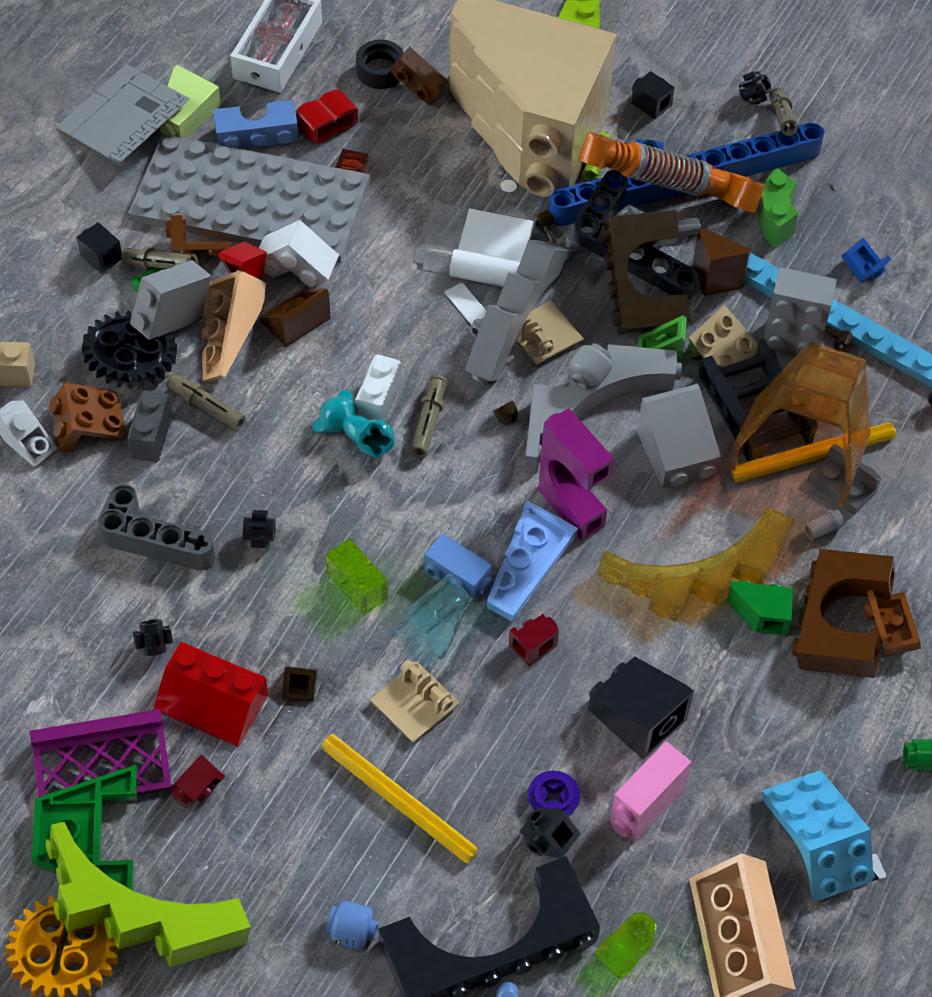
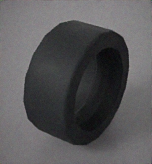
M381 39L369 41L362 45L356 53V74L359 80L366 86L374 89H386L400 83L395 75L389 71L391 68L375 70L368 67L366 63L378 58L396 63L403 55V49L395 42Z

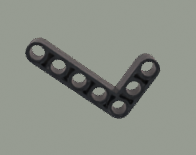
M614 169L604 174L576 218L574 227L576 243L604 259L605 254L608 253V246L602 241L601 227L605 225L608 217L614 216L626 196L628 178L623 176L620 171ZM616 183L619 184L621 187L618 189H613L609 186V184ZM603 205L607 209L604 211H599L595 208V206ZM590 227L593 229V232L585 233L580 229ZM653 246L643 247L633 252L641 255V259L634 260L629 257L627 263V271L671 296L687 294V299L694 295L698 274L692 267ZM660 266L666 269V272L658 273L653 268ZM687 280L691 285L684 287L678 281Z

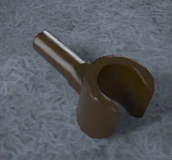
M545 210L537 215L535 226L539 231H543L550 242L558 244L550 228L554 224V217L549 210Z
M826 325L825 332L836 339L834 343L836 350L844 354L848 353L853 346L851 342L853 339L852 333L847 330L840 333Z

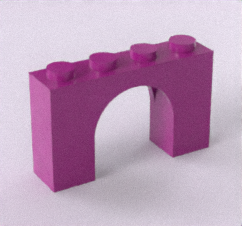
M568 408L561 413L552 414L544 422L538 491L563 520L578 528L577 537L583 540L605 527L607 509L590 489L612 477L614 458Z

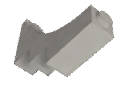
M528 240L517 272H509L497 305H488L465 367V371L472 373V379L488 384V381L499 380L511 348L528 315L546 288L560 275L564 261H572L575 251L550 241Z
M608 344L607 351L611 355L612 369L599 387H579L571 380L573 376L571 372L569 387L534 384L524 473L536 474L537 462H541L544 422L548 417L570 408L579 419L598 405L623 395L643 391H672L675 380H680L682 363H677V351Z

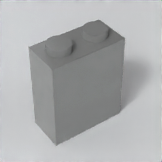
M191 260L142 277L130 324L150 340L199 322L212 276Z

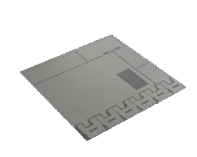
M126 64L59 123L56 128L119 164L190 98Z

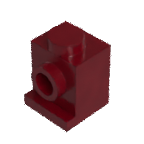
M541 614L534 620L529 619L525 621L519 628V631L515 626L511 628L509 632V646L529 667L557 647L559 628L551 617H545L544 614Z
M201 754L170 787L174 792L172 796L181 806L187 809L196 799L202 803L214 789L210 783L212 782L216 786L225 778V775Z

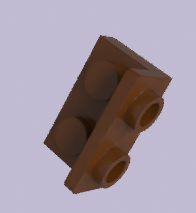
M410 46L389 70L398 81L404 83L428 106L449 83L443 75Z

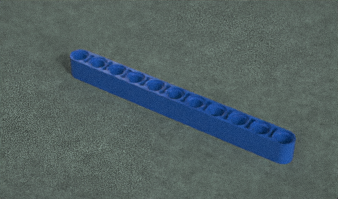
M806 123L798 125L797 132L790 136L784 135L780 130L686 156L706 161L708 164H711L712 168L747 177L818 157L825 132L823 127L817 123ZM602 178L554 191L550 196L549 211L555 220L554 224L566 226L575 223L576 218ZM628 178L627 193L617 211L684 193ZM616 183L609 184V186L613 189H618L621 187L619 184ZM603 205L595 206V208L599 211H604L607 209Z

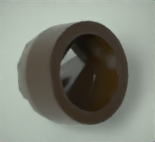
M513 400L493 411L496 419L504 425H510L511 422H515L518 418V409Z

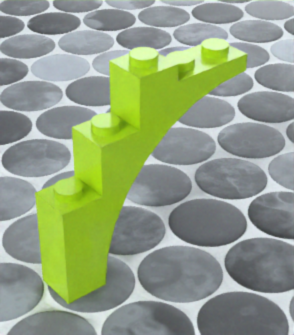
M65 822L51 825L50 839L46 840V849L51 860L55 859L57 862L56 875L59 883L57 900L53 901V907L57 920L64 921L67 932L104 922L107 936L109 939L114 938L118 950L155 939L157 951L160 956L165 955L169 967L247 944L251 926L239 898L216 903L184 904L158 900L132 891L109 878L89 861L74 842Z

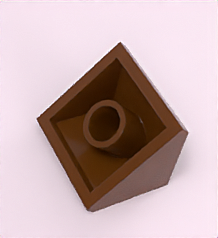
M700 227L692 267L698 274V282L704 296L742 289L745 284L752 249Z
M303 289L260 316L259 319L287 347L331 319L329 292L327 289Z

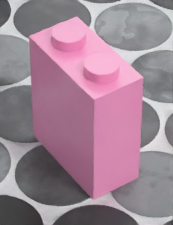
M665 741L614 794L610 823L614 831L621 837H628L635 843L685 790L692 761Z

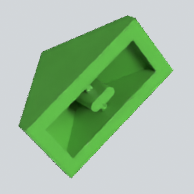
M682 315L640 335L638 347L677 351V363H681L685 345L687 318Z

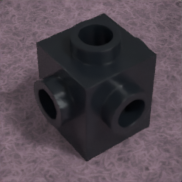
M538 807L537 810L533 811L519 831L527 840V847L534 854L562 858L581 834L564 811L558 808L549 809Z

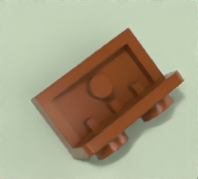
M873 590L866 591L868 602L863 603L864 613L867 622L873 620L875 628L870 629L871 634L878 635L879 646H881L884 657L921 649V642L905 592L892 594L891 599H875Z

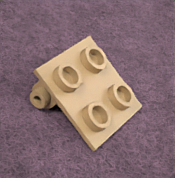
M552 301L530 312L516 338V341L536 365L584 340Z
M725 305L687 338L690 341L687 352L691 357L702 355L703 358L713 356L717 365L722 367L751 358L756 353L758 343Z
M407 660L400 667L403 673L373 696L370 702L414 743L455 709L460 702L417 661L411 662Z

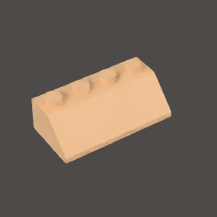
M741 853L689 878L714 997H779L796 990L766 861Z

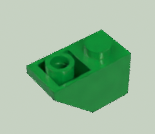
M746 580L731 581L727 603L755 632L787 636L792 620L793 588L783 587L779 584H754Z

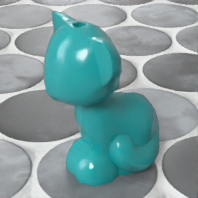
M343 390L337 397L329 398L322 404L319 418L312 425L315 432L319 434H337L345 431L346 435L357 444L363 453L373 458L384 455L394 447L395 437L392 428L382 420L368 421L363 416L356 415L357 409L354 397L350 391Z

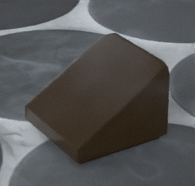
M286 666L284 670L282 699L314 702L318 669Z

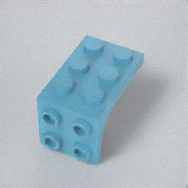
M821 770L762 790L764 803L792 837L803 857L809 877L810 894L814 900L819 901L873 880L871 830Z

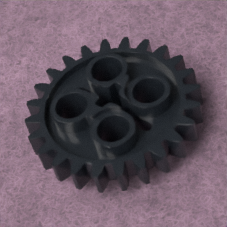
M127 310L126 316H121L116 311L115 318L105 314L104 322L96 319L95 327L88 326L87 334L83 335L82 354L84 355V363H88L89 371L96 370L97 379L106 376V384L113 380L117 381V387H121L123 382H127L129 388H133L134 382H138L141 387H144L146 380L155 384L156 376L164 379L165 371L171 372L172 364L176 363L177 344L175 343V335H170L169 332L149 340L130 324L132 317L130 310Z

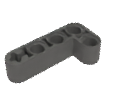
M118 485L111 490L98 520L102 540L106 546L195 570H206L214 564L216 558L214 544L209 533L139 515L140 508L137 493L130 485Z

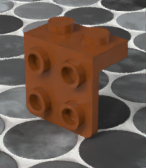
M186 213L172 214L171 220L166 221V238H171V249L178 250V253L195 254L197 250L207 249V255H219L221 251L231 247V241H187Z
M64 382L57 394L49 402V413L52 414L54 423L53 435L57 439L59 451L70 452L81 435L123 440L127 434L119 395L114 390Z

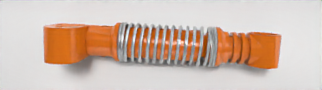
M587 132L579 156V160L599 168L606 167L618 170L627 178L656 184L657 186L695 196L707 194L752 213L756 212L765 188L764 185L751 178L712 168L711 164H708L706 161L667 152L666 150L637 142L625 144L593 132Z

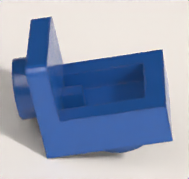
M864 238L841 255V258L860 282L869 277L873 280L878 278L887 270L884 266L892 260L889 255L880 259Z

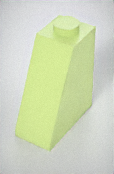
M176 65L173 68L168 87L190 99L160 126V132L169 136L188 139L213 114V109H218L221 106L219 87Z

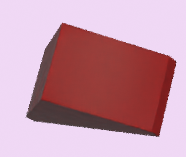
M242 242L219 253L218 258L230 274L241 270L261 281L263 279L266 251L247 242Z

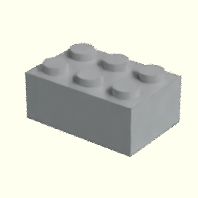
M779 267L763 337L769 348H773L774 351H783L802 357L818 359L837 279Z

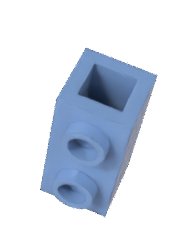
M443 533L424 553V570L432 579L440 580L450 586L452 591L460 597L465 596L474 602L480 593L484 595L493 583L492 564Z

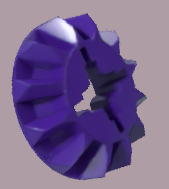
M552 770L539 774L532 780L528 789V803L531 804L534 811L538 807L558 808L568 816L573 815L580 802L578 784L570 775L561 771ZM562 790L559 798L560 802L552 800L546 803L549 791L555 794Z

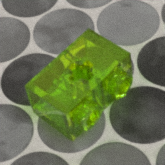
M350 538L325 554L327 575L363 615L388 599V580Z

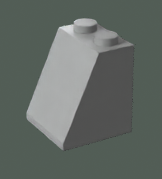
M695 384L642 398L637 434L662 488L681 486L688 481L699 478L707 479L717 474L721 455L699 385Z

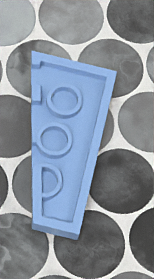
M526 500L523 513L514 530V536L505 553V559L487 599L486 607L513 622L577 536L578 528Z

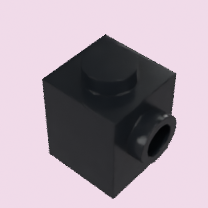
M650 71L634 82L631 103L653 119H656L672 106L675 87Z
M99 222L85 229L76 237L80 255L101 274L121 261L120 241Z

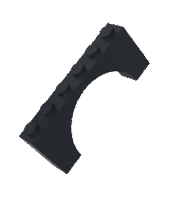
M567 856L536 867L534 882L540 901L538 915L532 927L522 939L499 953L481 957H467L444 951L432 944L419 932L410 916L378 928L379 943L401 996L465 997L472 989L480 986L483 988L492 987L498 984L502 977L512 973L516 976L522 975L530 971L533 965L542 961L552 963L562 958L565 952L575 948L581 951L594 945L599 937L600 925Z

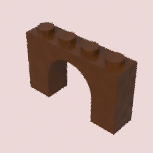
M819 549L817 561L813 560L811 563L810 577L813 579L811 586H806L804 602L807 604L805 612L801 611L799 615L798 628L801 630L799 638H794L792 655L797 657L799 669L875 678L880 654L878 635L836 629L824 620V615L827 609L837 600L848 596L867 597L866 591L873 590L875 598L891 599L896 576L894 556Z

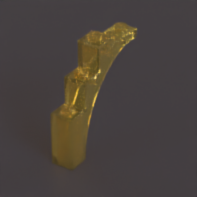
M766 507L754 527L737 543L714 556L685 564H639L605 551L600 559L598 576L610 584H618L631 590L637 596L650 598V611H653L660 618L671 619L677 622L691 594L696 595L704 602H712L720 606L734 578L740 581L746 580L754 584L765 585L790 536L795 518Z

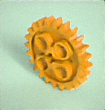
M51 895L48 896V905L43 906L39 901H35L36 911L33 913L28 909H24L25 921L15 919L14 926L17 931L8 932V938L11 943L6 945V953L10 956L7 958L8 968H14L11 971L13 980L21 979L20 987L22 991L32 986V997H37L41 992H44L45 997H53V995L66 997L69 994L72 997H79L78 992L82 990L86 995L91 996V985L94 984L102 988L103 979L101 975L111 977L112 967L110 965L118 964V956L115 953L120 950H118L114 938H108L104 922L68 932V945L64 946L66 927L63 920L58 921L53 907L54 898ZM51 925L59 927L58 930L52 933L44 931L46 927ZM81 933L92 934V936L86 940H81L77 938V936ZM63 948L58 974L52 975L59 961L58 951ZM45 956L49 958V960L43 964H36L33 962L37 957ZM74 963L83 965L77 971L67 970V967Z

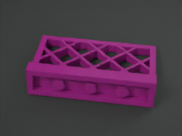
M160 709L29 731L33 747L38 797L46 795L45 791L54 780L63 787L68 788L80 784L86 775L93 779L99 777L90 770L101 756L115 765L109 773L127 768L123 764L133 751L147 759L137 774V782L142 784L137 786V795L171 790L172 783L164 724ZM158 735L159 746L151 756L137 747L144 737ZM129 739H135L133 743L128 741ZM121 741L129 747L119 761L105 753L112 742ZM103 744V745L100 747V749L95 746V745ZM82 747H89L96 752L86 767L72 758L77 750ZM64 750H70L67 754L63 752ZM56 752L63 757V760L51 772L42 766L41 754ZM159 754L161 755L162 763L156 760ZM68 762L82 771L71 785L58 777V774ZM154 764L163 771L164 782L150 784L141 777L150 765ZM43 773L49 776L45 782Z

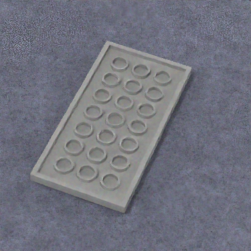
M162 134L128 212L129 221L166 228V221L171 220L172 214L186 213V232L239 243L247 242L260 247L264 236L301 220L339 254L336 262L342 263L370 184V174Z

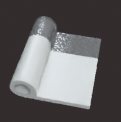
M437 202L426 243H422L420 247L415 248L413 263L417 264V270L503 287L508 273L517 272L527 242L530 240L534 221Z

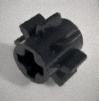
M760 71L744 74V81L739 84V93L742 99L750 101L751 105L767 101L766 94H769L772 90L768 76L765 74L761 75Z
M253 510L252 517H244L243 540H250L251 548H265L267 541L275 540L276 519L268 518V511Z
M161 619L142 621L139 623L140 631H133L134 645L137 650L143 649V655L145 656L163 654L167 652L166 644L173 643L171 628L169 625L163 626Z

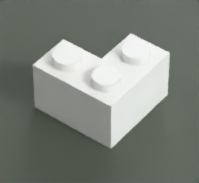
M301 220L264 236L259 247L267 252L264 273L275 278L291 271L310 288L329 280L339 256Z

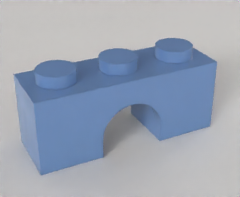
M293 100L266 103L267 114L262 119L254 121L245 119L241 115L240 106L213 109L217 144L225 147L245 149L298 142V128Z

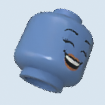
M343 901L338 907H332L326 932L331 934V940L334 944L361 950L365 947L368 940H375L379 921L373 920L374 913L371 907L351 901Z

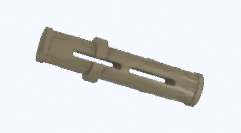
M774 88L769 94L771 110L777 116L782 133L787 136L793 135L797 132L798 125L792 112V102L786 96L784 89Z
M148 247L142 250L124 248L121 253V261L124 265L141 266L145 270L153 268L168 269L191 260L198 264V258L195 254L160 252Z
M173 372L168 377L165 384L166 388L183 397L188 405L199 407L235 432L239 431L246 420L244 414L237 412L221 400L204 391V387L201 384L190 382L179 375L178 372Z
M440 375L430 377L426 395L421 399L420 405L422 410L413 443L410 447V453L419 458L428 456L438 414L442 412L444 407L443 396L448 381ZM426 423H428V424H427L426 431H425V435H423L424 429H425V426H426Z

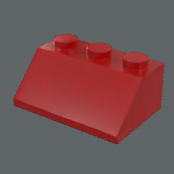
M180 642L165 667L153 710L160 709L161 714L239 747L268 697L267 680L262 675Z

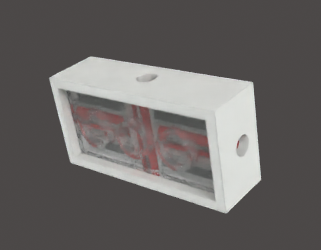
M264 0L230 56L233 79L281 93L322 24L321 0Z

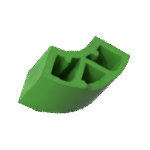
M778 168L765 181V188L758 210L759 228L764 238L774 249L794 235L798 212L792 206L797 183Z

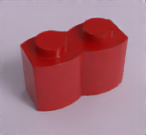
M340 89L326 92L318 100L303 103L295 111L297 126L314 144L324 142L335 133L343 132L358 122V108Z

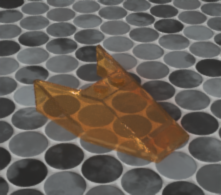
M809 342L756 398L735 440L729 469L735 471L746 440L778 409L787 410L840 428L843 433L846 483L839 506L845 507L870 437L866 359Z

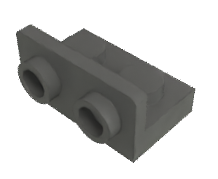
M833 444L830 447L828 456L809 474L807 481L855 515L877 493L881 477L873 468L864 465L853 457L848 450Z

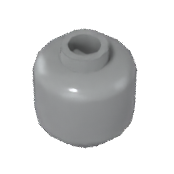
M595 343L591 346H582L569 363V370L573 375L571 380L581 388H586V386L599 387L612 369L610 353Z

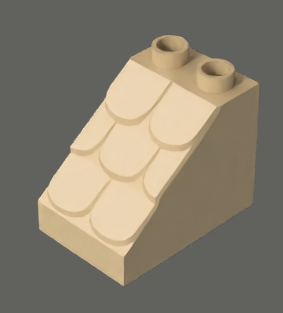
M457 0L451 12L449 83L450 91L456 102L471 117V126L494 150L498 161L521 187L526 188L530 193L539 197H548L558 189L575 185L585 164L579 160V156L587 132L598 134L609 110L617 34L496 0Z

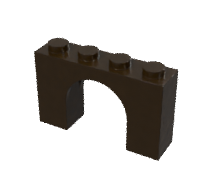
M676 210L608 217L605 225L601 227L603 243H607L608 253L605 254V267L607 271L611 270L612 281L608 282V292L610 299L614 298L615 309L612 310V323L614 327H618V334L650 331L682 315L687 318V326L690 323L687 294L650 297L636 290L627 274L628 259L634 251L643 247L671 245L679 240Z

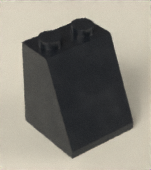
M634 656L627 663L621 662L617 665L608 680L604 683L602 681L598 682L590 690L588 710L644 760L687 721L694 690Z

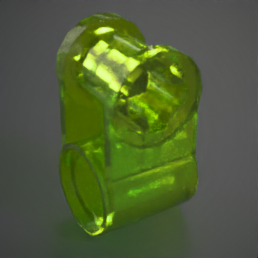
M638 912L632 914L613 934L604 940L595 952L594 957L619 980H622L633 970L646 952L651 949L656 930L655 921L646 913ZM634 930L638 933L644 930L646 931V935H644L643 933H639L636 936L634 935Z

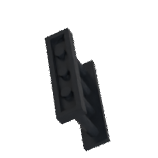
M765 339L759 340L754 357L724 367L717 365L713 356L701 360L699 378L747 461L761 458L765 444L798 433L802 435L807 445L813 443L818 428L816 418L807 411L778 363L776 352L773 348H769ZM758 367L762 368L767 377L766 379L736 389L730 387L726 380L728 377ZM770 389H774L780 399L750 411L743 409L739 402L740 399ZM786 410L794 422L764 433L757 432L752 425L754 421Z

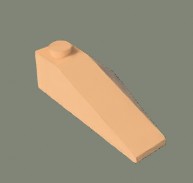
M241 270L210 281L201 312V317L205 318V327L201 329V337L206 339V347L202 352L203 381L207 383L226 377L265 301L266 283Z

